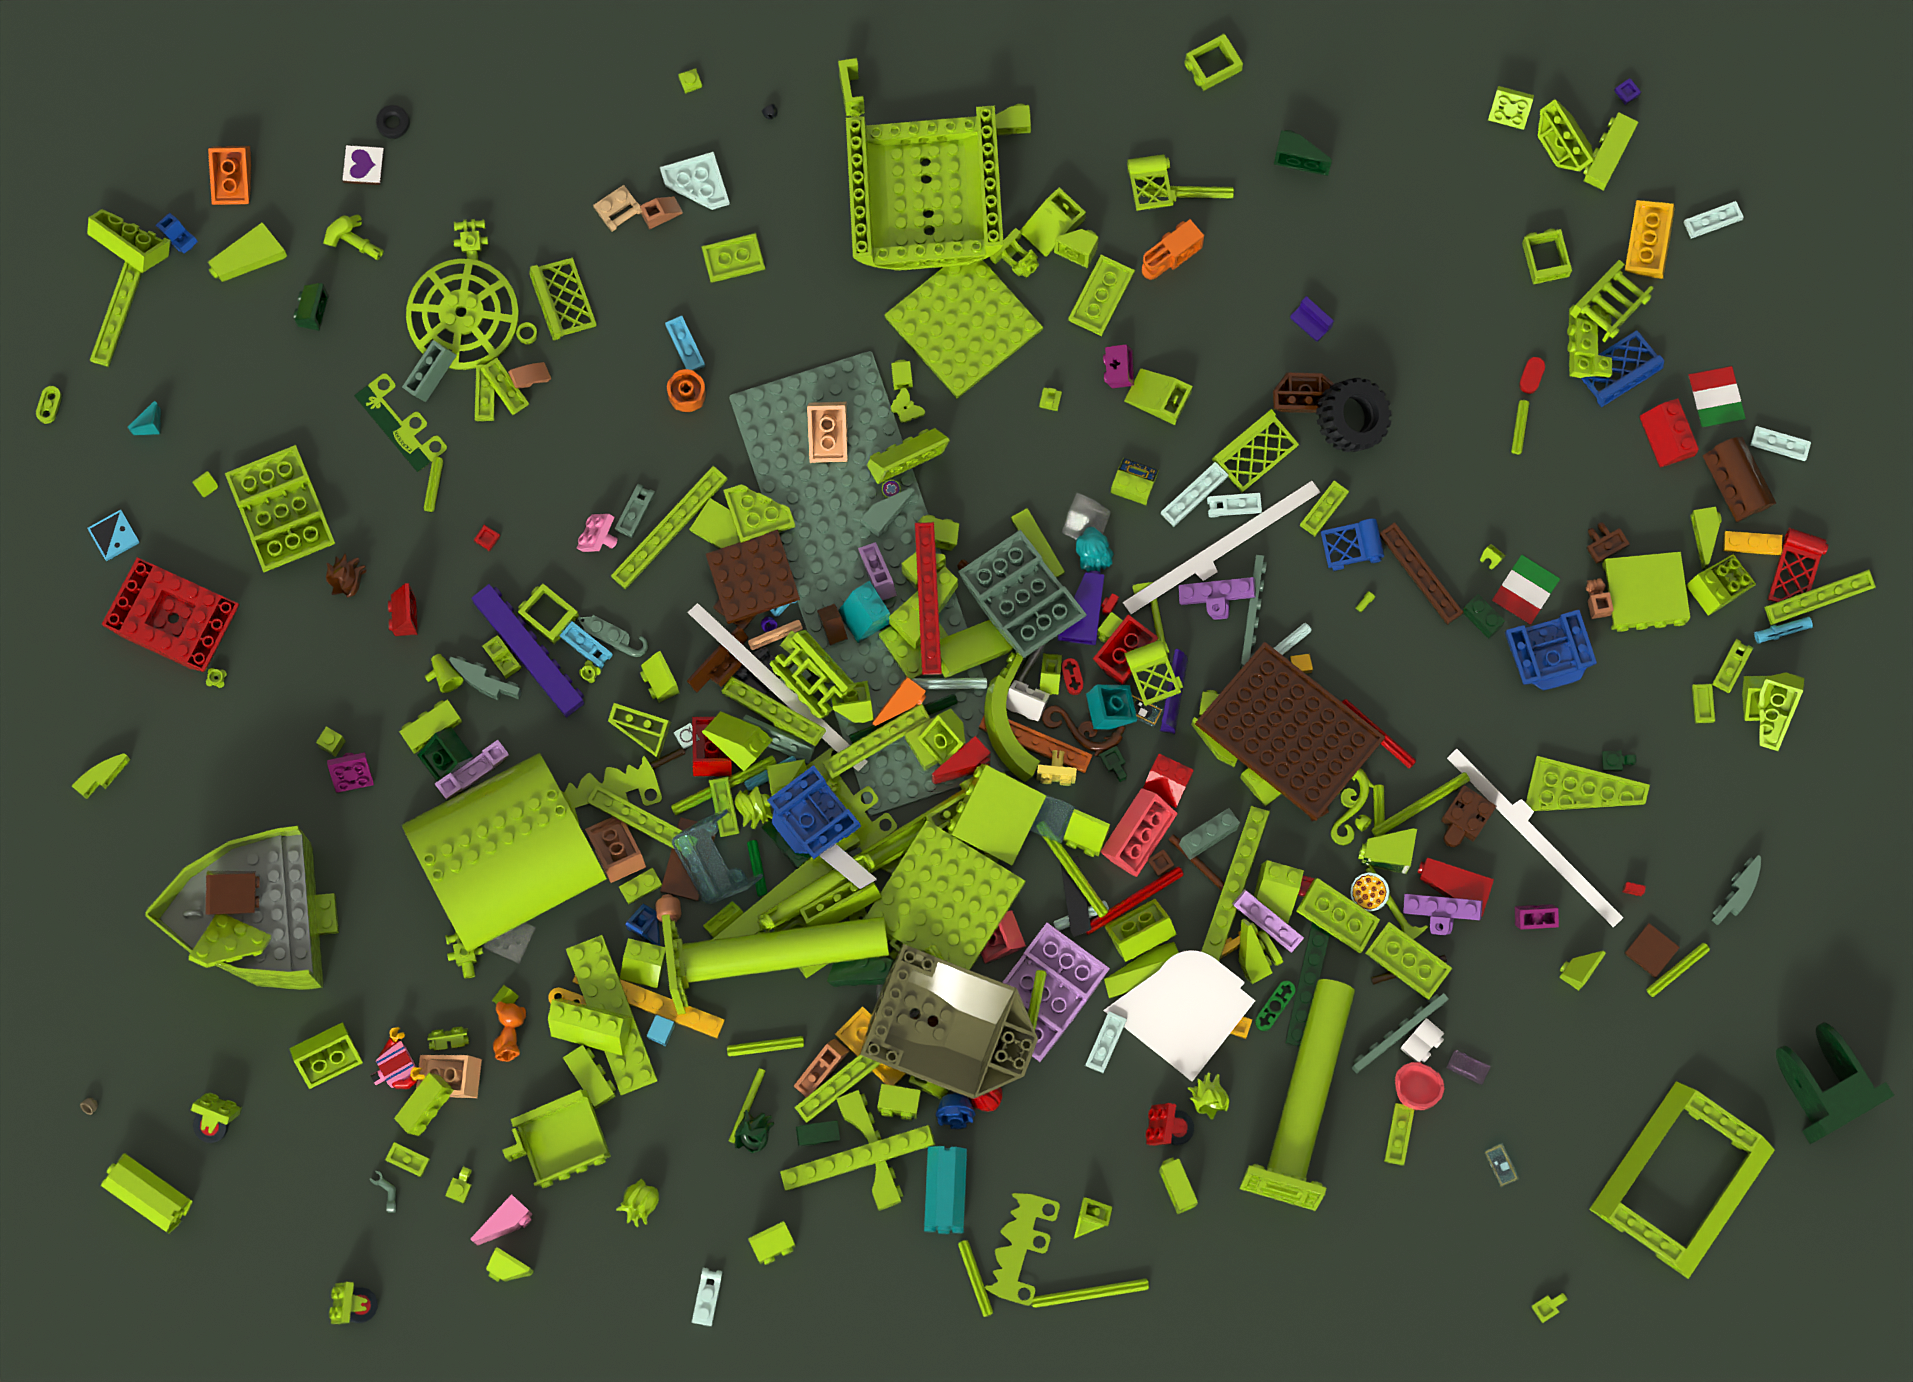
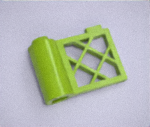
M1162 154L1127 159L1136 211L1173 206V202L1176 201L1175 190L1170 188L1167 169L1170 168L1169 158H1165V155ZM1164 177L1165 182L1162 186H1159L1153 182L1155 178ZM1143 180L1147 184L1141 189L1136 185L1135 181ZM1150 185L1158 189L1153 196L1146 192ZM1162 192L1168 196V200L1160 201L1156 197ZM1142 194L1150 199L1148 203L1139 204V198Z
M1161 640L1124 653L1145 706L1181 693L1180 689L1183 688L1180 677H1175L1166 655L1170 653L1166 642L1162 643ZM1163 663L1167 666L1165 676L1155 672L1157 666ZM1142 671L1150 673L1147 682L1139 680L1137 673ZM1153 675L1163 679L1159 688L1149 684ZM1165 680L1172 682L1175 690L1169 692L1162 690ZM1147 687L1157 691L1154 698L1146 699L1145 691Z

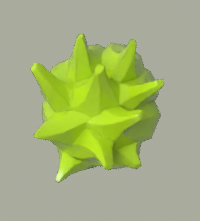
M758 786L754 787L749 795L747 790H745L743 793L739 791L735 797V806L744 818L743 827L752 820L750 827L756 829L760 819L764 824L765 821L768 822V818L772 819L773 817L771 805L767 801L770 796L768 794H760Z
M1208 1072L1204 1076L1203 1082L1198 1079V1087H1188V1089L1193 1094V1097L1190 1099L1194 1102L1198 1113H1206L1212 1120L1217 1110H1228L1230 1100L1228 1094L1220 1085V1074H1217L1213 1082H1211V1073Z
M641 1178L626 1189L623 1202L616 1211H627V1223L632 1219L635 1226L639 1227L638 1221L642 1218L644 1224L647 1225L649 1214L658 1204L659 1192L655 1187L646 1186V1183Z

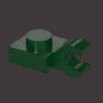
M1117 746L1099 754L1108 773L1114 770L1119 782L1127 779V775L1122 768L1126 762Z
M1622 750L1602 751L1603 772L1622 771L1623 765H1635L1637 762L1636 755L1622 756Z

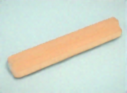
M795 620L752 638L748 641L751 650H756L787 637L791 631L799 632L803 629L802 624L799 620Z

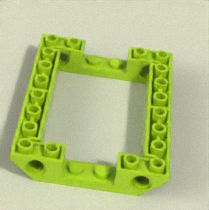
M1676 1081L1589 1210L1620 1232H1627L1654 1251L1657 1258L1689 1279L1775 1149L1762 1135L1697 1090ZM1683 1109L1687 1110L1688 1114L1696 1120L1701 1118L1732 1140L1731 1144L1739 1150L1743 1149L1749 1153L1685 1247L1620 1203Z

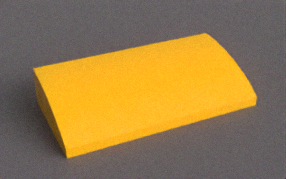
M1636 201L1625 271L1663 279L1675 212L1674 204Z

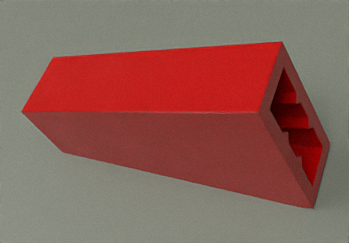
M1426 858L1425 862L1420 863L1418 873L1421 874L1419 878L1421 881L1445 897L1482 900L1483 916L1494 879L1430 858Z

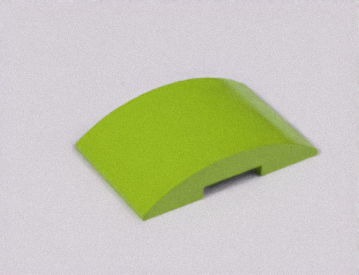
M296 445L225 473L263 572L335 544L321 504Z

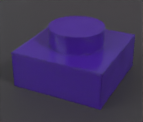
M1630 78L1614 90L1625 105L1641 94V91Z

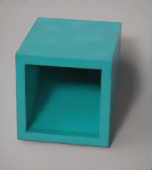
M870 581L853 590L838 610L857 643L890 625V612Z

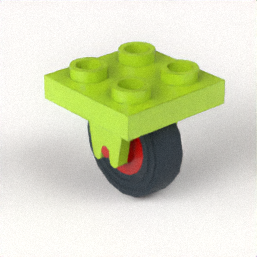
M204 1094L193 1103L191 1111L197 1113L193 1121L194 1133L204 1142H218L225 1137L229 1129V1123L240 1115L242 1107L237 1106L233 1101L219 1099L215 1094Z
M353 1282L336 1283L331 1293V1297L334 1299L333 1307L329 1311L331 1324H345L350 1321L364 1323L372 1319L378 1308L375 1294L364 1287L353 1288Z

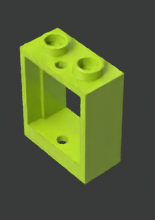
M1225 34L1187 53L1184 62L1189 72L1192 71L1194 74L1196 85L1198 87L1201 86L1203 91L1241 72L1243 68L1241 59ZM1219 46L1230 66L1206 78L1195 58Z
M1552 228L1540 234L1533 232L1524 237L1522 245L1533 284L1570 276L1572 268L1561 229L1555 230ZM1555 241L1561 266L1537 271L1530 246Z
M542 584L532 591V596L528 601L525 600L518 608V614L524 621L555 645L561 638L560 634L571 621L575 622L579 614L578 611L546 585ZM544 593L567 611L550 632L527 614Z
M1172 1157L1163 1161L1159 1172L1177 1214L1196 1207L1198 1201L1180 1159L1174 1160Z

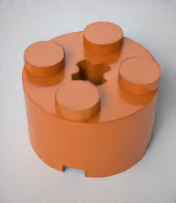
M689 369L679 370L674 373L667 383L669 401L676 410L692 412L703 406L706 398L705 384L702 377L695 373V371Z

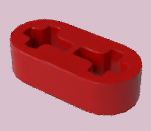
M1068 658L1062 663V675L1068 693L1078 695L1083 690L1080 668L1075 659ZM1068 663L1071 666H1075L1073 668V675H1070L1069 669L1065 670ZM1073 678L1076 684H1080L1077 690H1074L1073 687L1070 688Z

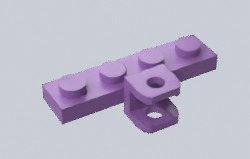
M1254 577L1179 585V603L1181 605L1206 603L1207 612L1214 620L1228 618V600L1256 598Z
M1405 894L1403 913L1431 916V933L1447 935L1452 932L1454 918L1481 920L1483 901Z

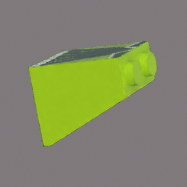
M1413 828L1367 839L1366 843L1362 844L1359 850L1358 859H1361V865L1406 874L1411 867L1417 829Z

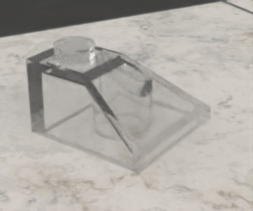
M1077 493L1069 510L1062 533L1077 539L1086 528L1095 527L1103 534L1111 512L1097 501Z

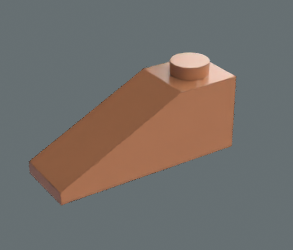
M835 1038L828 1042L794 1087L807 1098L821 1086L841 1063L849 1050Z

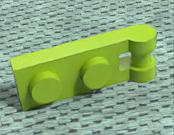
M1735 639L1712 685L1730 693L1753 647L1750 645L1746 646L1740 640ZM1739 650L1743 655H1738L1736 651Z

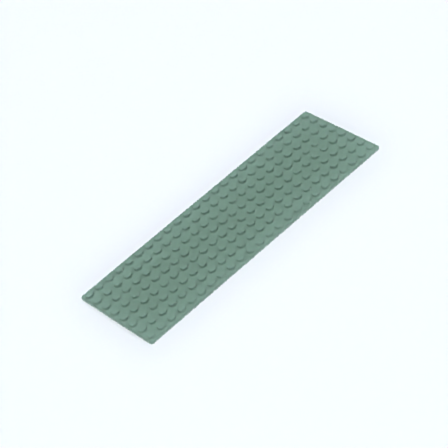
M868 351L732 394L729 399L761 494L790 508L795 527L781 531L779 534L800 596V600L797 602L807 632L854 683L868 681L874 719L906 678L878 635L891 625L857 643L843 621L848 640L830 646L817 610L835 604L839 610L853 590L870 581L858 548L876 542L893 580L897 595L883 600L890 615L918 591L902 574L901 563L916 552L915 523L923 515H928L913 469L911 468L888 479L897 481L900 484L901 492L912 487L915 490V495L882 535L877 537L861 524L862 512L867 507L870 508L873 504L886 499L882 494L884 482L877 484L867 467L870 456L876 452L881 454L891 445L896 444L898 446L903 441L894 414L891 411V405L873 353ZM847 402V462L810 463L807 413L809 403ZM935 547L936 554H942L940 548ZM955 592L939 613V623L948 636L967 629ZM977 665L947 678H984L981 666ZM941 673V674H936V675H921V676H919V677H917V678H945V677H944L943 673ZM832 680L829 683L824 682L829 690L830 686L836 685ZM988 686L986 689H925L926 692L924 694L927 697L922 702V705L951 694H955L958 700L957 704L930 714L931 719L951 708L963 722L965 744L976 736L991 752L990 767L1001 773L1010 771L994 750L988 733L979 729L984 716L985 697ZM834 710L843 739L849 745H852L849 738L850 734L874 725L872 724L873 720L865 723H854ZM905 736L866 758L868 762L859 771L853 767L860 790L870 786L878 796V802L867 810L871 816L959 788V784L973 776L969 775L934 785L932 773L941 765L937 763L924 771L905 740ZM870 792L862 794L865 804H870L873 800V795Z

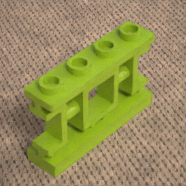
M806 630L797 632L793 636L794 639L790 641L795 648L791 655L786 658L783 654H779L769 664L773 672L785 681V685L798 695V699L810 708L812 715L822 719L827 717L829 712L833 710L827 701L835 693L840 698L846 696L847 692L852 691L856 684ZM803 650L810 656L804 662L798 656ZM792 662L799 667L794 674L787 667ZM809 665L821 676L813 686L801 675ZM828 678L836 684L830 690L824 685ZM818 689L824 695L820 701L812 695Z

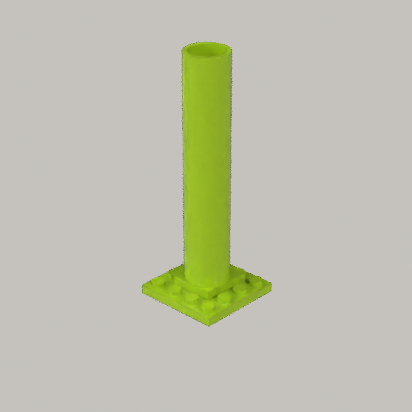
M670 914L662 915L669 988L678 1015L686 1014L685 1007H688V998L685 989L689 988L690 982L889 955L884 916L683 944L675 921H671Z
M1329 979L1317 981L1267 1170H1264V1167L1261 1165H1249L1239 1189L1316 1211L1322 1201L1326 1187H1323L1322 1183L1316 1181L1306 1182V1176L1355 994V989L1351 986Z

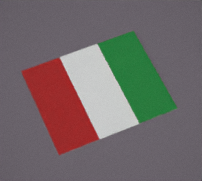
M1732 366L1689 374L1702 427L1746 419Z
M1521 554L1492 601L1531 625L1560 578Z

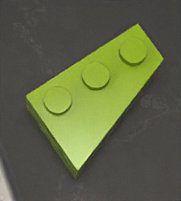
M614 703L608 722L655 757L660 758L671 722Z

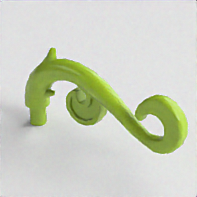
M1361 768L1352 777L1353 781L1357 779L1360 785L1358 799L1356 801L1351 800L1352 796L1357 795L1354 789L1347 788L1341 793V803L1350 809L1334 823L1331 829V837L1338 845H1348L1353 841L1355 833L1349 824L1344 825L1347 829V835L1344 837L1338 835L1337 829L1363 807L1368 798L1369 787L1374 788V785Z

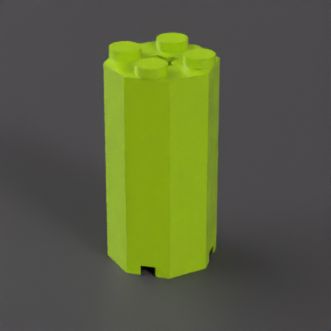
M126 1153L120 1157L117 1164L113 1163L108 1168L107 1173L109 1175L101 1184L103 1188L169 1234L181 1223L180 1218L183 1215L186 1216L193 1203L191 1199Z

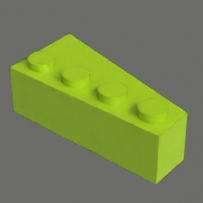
M103 209L89 217L87 234L141 273L169 256L170 240L165 237L160 239L156 237V233L151 231L147 233L139 229V226L134 223L127 224L123 222V218Z

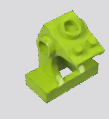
M1015 228L1003 240L1004 246L997 253L990 256V260L996 265L1003 259L1012 267L1016 275H1023L1027 278L1039 266L1038 257L1032 249L1027 252L1017 243L1021 239V232ZM1017 253L1023 257L1019 262L1012 259Z

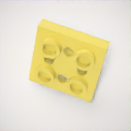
M1053 750L1051 766L1038 765L1037 780L1042 784H1052V782H1060L1059 784L1063 786H1071V783L1075 784L1077 768L1063 767L1065 752L1059 751V758H1057L1058 750Z

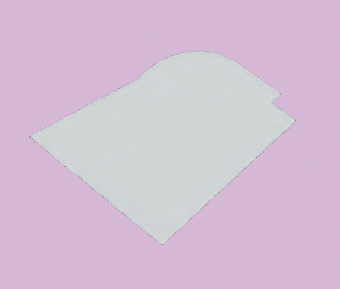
M1184 951L1172 956L1158 972L1108 1006L1104 1011L1107 1014L1111 1012L1127 1019L1124 1027L1189 1080L1193 1081L1255 1000L1240 989L1244 981L1215 958L1199 951Z

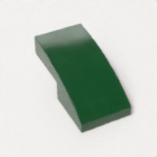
M838 1121L796 1127L798 1146L817 1145L819 1143L840 1140Z

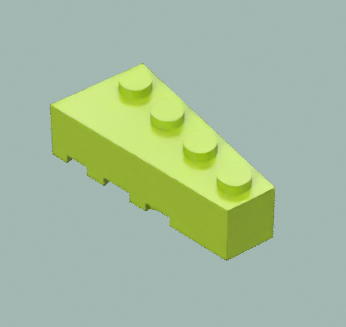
M943 567L937 573L939 613L958 588V579L946 567ZM918 591L889 616V624L915 650L920 643Z

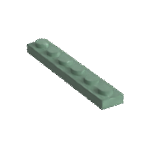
M1256 555L1253 577L1255 579L1256 598L1249 599L1240 669L1254 655L1251 653V646L1255 647L1257 635H1253L1254 628H1258L1259 617H1256V610H1260L1262 600L1258 598L1259 591L1263 592L1264 580H1261V574L1265 573L1267 562H1263L1264 556Z
M1444 993L1441 996L1438 994L1433 996L1428 1001L1430 1004L1426 1008L1423 1006L1418 1008L1413 1013L1415 1016L1411 1020L1408 1018L1403 1020L1398 1025L1400 1028L1396 1032L1391 1030L1383 1037L1385 1040L1381 1044L1376 1042L1368 1049L1370 1052L1366 1056H1363V1054L1358 1056L1353 1061L1355 1063L1352 1067L1353 1071L1356 1074L1359 1073L1448 1001V997Z

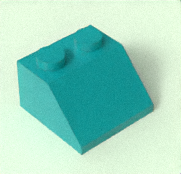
M1096 685L1086 694L1093 729H1113L1137 721L1130 685Z

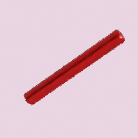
M1347 699L1342 701L1344 705L1385 736L1381 745L1405 766L1411 768L1416 763V759Z

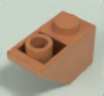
M675 197L655 198L640 206L641 214L649 230L683 214Z

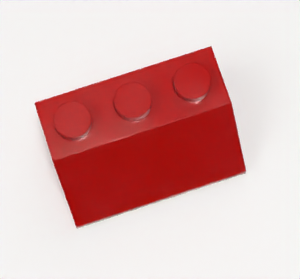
M1678 398L1662 403L1639 416L1660 468L1694 457L1697 454L1699 448Z
M1127 615L1094 656L1093 660L1110 678L1118 684L1124 685L1132 675L1124 653L1158 641L1159 637L1130 615Z

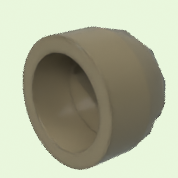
M90 1097L86 1098L80 1104V1107L86 1114L92 1115L96 1111L98 1103L97 1100H93Z

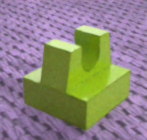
M1043 388L1039 407L1058 411L1062 392L1053 388Z
M1490 544L1483 551L1480 561L1484 562L1487 558L1491 559L1492 563L1489 568L1492 570L1506 555Z

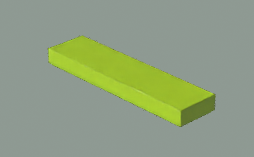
M1028 508L1012 516L1011 520L1016 529L1023 532L1054 576L1058 578L1065 574L1064 569Z

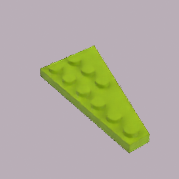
M1537 756L1525 803L1533 811L1645 805L1650 785Z

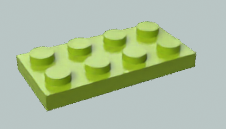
M1101 255L1068 321L1102 336L1135 270Z
M1318 878L1313 880L1296 912L1358 953L1363 952L1380 919Z
M1388 922L1365 953L1428 1000L1452 970L1449 965L1390 922Z

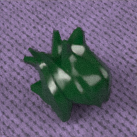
M745 1110L743 1112L744 1118L735 1131V1148L739 1149L744 1146L752 1154L761 1151L767 1145L769 1130L775 1123L767 1124L772 1115L764 1117L765 1114L760 1113L759 1116L753 1118Z

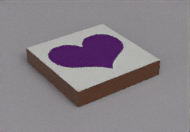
M346 146L343 183L381 185L384 148Z

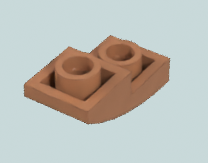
M544 362L521 366L509 371L515 388L530 387L534 383H544L552 379Z

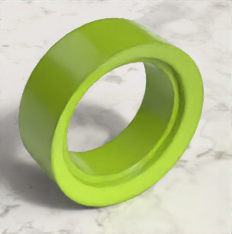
M528 322L519 325L516 331L518 340L523 344L533 343L538 336L536 327ZM530 327L534 330V334L530 339H523L520 336V331L523 328Z

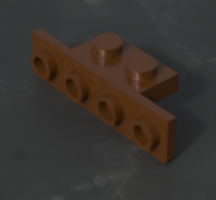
M739 626L731 633L742 645L749 638ZM721 644L691 675L687 682L696 693L710 679L722 687L743 664Z

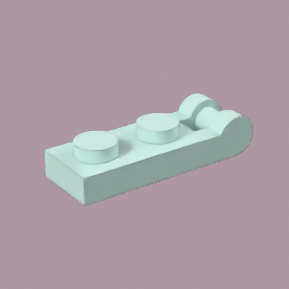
M1260 493L1207 497V504L1210 506V510H1208L1209 517L1262 512ZM1222 503L1223 508L1217 509V504Z
M703 1267L692 1323L712 1327L723 1271L717 1270L714 1272L709 1271V1268ZM707 1279L715 1280L714 1286L708 1285Z

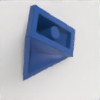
M642 904L626 922L627 930L651 944L660 946L659 920L656 917V911Z

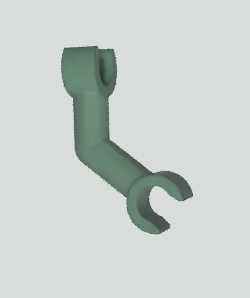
M375 1171L380 1175V1179L374 1181L370 1178V1181L374 1185H380L388 1191L386 1210L388 1213H396V1188L383 1178L381 1172Z

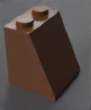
M207 871L206 915L255 913V908H259V896H255V888H259L260 876H256V871Z

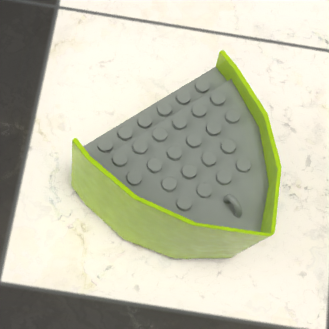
M298 826L277 828L226 842L186 866L145 913L150 921L191 953L216 915H206L207 871H256V876H260L259 888H255V896H259V908H255V913L226 915L270 934L271 940L260 955L254 956L252 954L244 956L240 960L216 963L215 966L256 986L299 990L323 988L319 935L339 933L336 895L334 893L316 895L312 844Z

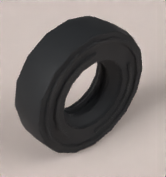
M397 105L386 106L377 114V129L387 138H399L409 128L408 114ZM397 116L400 119V123L395 128H389L386 125L387 118Z

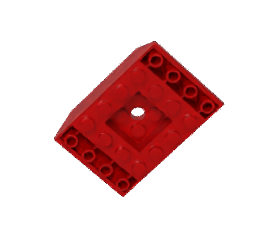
M137 557L102 625L119 636L183 666L205 672L240 604ZM173 614L179 616V620L176 623L169 622V617Z

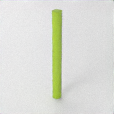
M758 1068L728 1140L729 1142L735 1144V1131L744 1118L743 1112L745 1110L749 1112L766 1072L763 1069Z

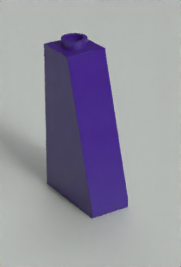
M1099 571L1085 572L1074 597L1087 616L1060 633L1058 641L1096 645L1104 575Z

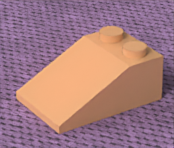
M847 402L809 403L807 413L810 463L847 462Z
M420 1055L419 1068H422L419 1073L424 1074L425 1077L428 1073L440 1075L454 1090L450 1097L477 1098L482 1059L469 1055ZM419 1079V1080L417 1081L416 1089H417V1087L421 1084V1082H422L423 1080H420V1079Z

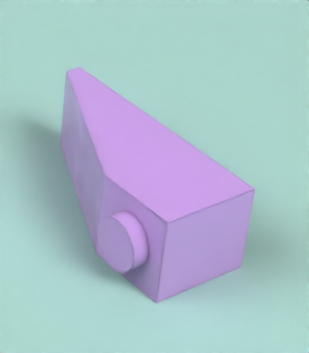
M877 543L858 548L870 582L882 601L897 596L893 580Z

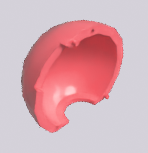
M1411 1062L1403 1065L1397 1071L1395 1077L1396 1091L1403 1105L1414 1110H1426L1433 1107L1442 1098L1444 1093L1443 1079L1439 1072L1437 1073L1431 1067L1423 1065L1421 1062Z

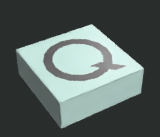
M691 723L674 732L683 749L693 745ZM696 734V741H698V740H700V739H699L698 735Z

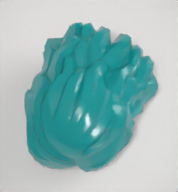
M1095 527L1086 528L1083 534L1076 540V552L1081 557L1080 568L1088 573L1089 571L1101 572V568L1105 570L1106 567L1112 565L1114 553L1109 548L1108 538Z

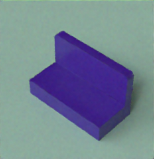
M1307 296L1301 301L1300 307L1290 316L1316 342L1332 328L1334 320Z

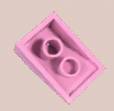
M511 1194L473 1235L471 1240L475 1244L480 1245L519 1230L521 1227L525 1228L532 1219L530 1217L533 1214Z

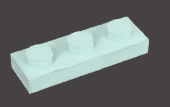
M1735 201L1688 218L1684 221V224L1692 239L1741 221L1744 217Z
M1756 426L1750 445L1806 461L1811 442Z
M1108 1012L1085 1066L1104 1073L1127 1019Z

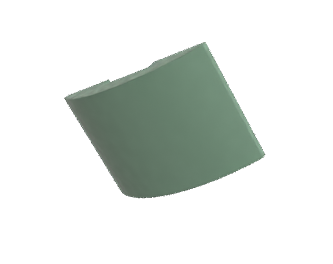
M1021 530L958 571V574L982 610L1002 636L1023 658L1087 616L1066 587L1061 585L1043 562L1041 555Z

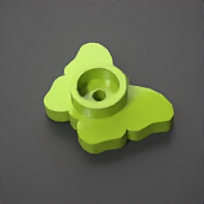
M904 387L901 388L900 393L891 405V411L898 414L900 422L905 423L924 416L925 410L920 406L914 405V402L910 401L908 390Z

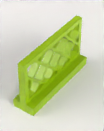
M573 258L540 267L538 265L530 267L529 275L553 341L567 334L596 327L597 324ZM570 264L572 269L570 275L560 271L562 266ZM551 270L555 272V275L550 280L544 277L542 271ZM558 274L567 278L564 286L554 282ZM570 280L577 283L578 288L576 292L566 288ZM552 285L561 289L558 297L550 294L549 289ZM563 291L573 295L570 303L560 299ZM575 297L583 300L584 305L581 309L572 305ZM557 302L567 306L564 314L556 310ZM569 308L579 312L576 319L566 315ZM581 314L588 316L590 323L583 324L579 322L578 319ZM563 319L572 322V327L563 330L561 325Z
M1272 409L1212 458L1213 462H1216L1229 475L1228 477L1241 493L1299 445L1276 418V414ZM1273 422L1279 428L1278 435L1268 434L1269 425ZM1256 436L1265 437L1264 447L1254 446V438ZM1268 437L1278 438L1277 448L1267 447ZM1281 438L1288 439L1292 446L1289 449H1281ZM1242 448H1251L1250 459L1240 458V450ZM1254 449L1264 450L1263 460L1253 459ZM1267 450L1277 451L1275 461L1266 460ZM1229 459L1237 460L1236 470H1229L1224 463ZM1239 461L1250 462L1249 472L1239 471ZM1253 462L1263 463L1260 473L1252 472ZM1239 474L1249 475L1248 483L1245 486H1242L1238 481Z

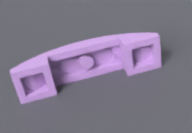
M497 740L453 774L449 773L436 782L435 786L447 800L483 778L502 763L509 754L499 740Z

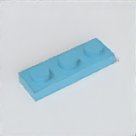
M683 316L666 322L665 326L685 368L696 371L705 367V363Z

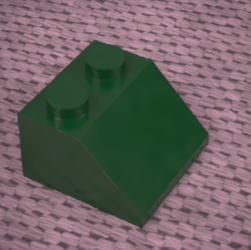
M324 284L304 285L303 291H300L298 296L299 307L295 309L293 316L298 327L320 331L329 297Z
M452 727L435 733L417 754L437 782L449 773L453 774L473 758V755Z

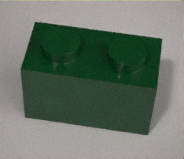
M1479 594L1463 609V614L1488 639L1505 622Z

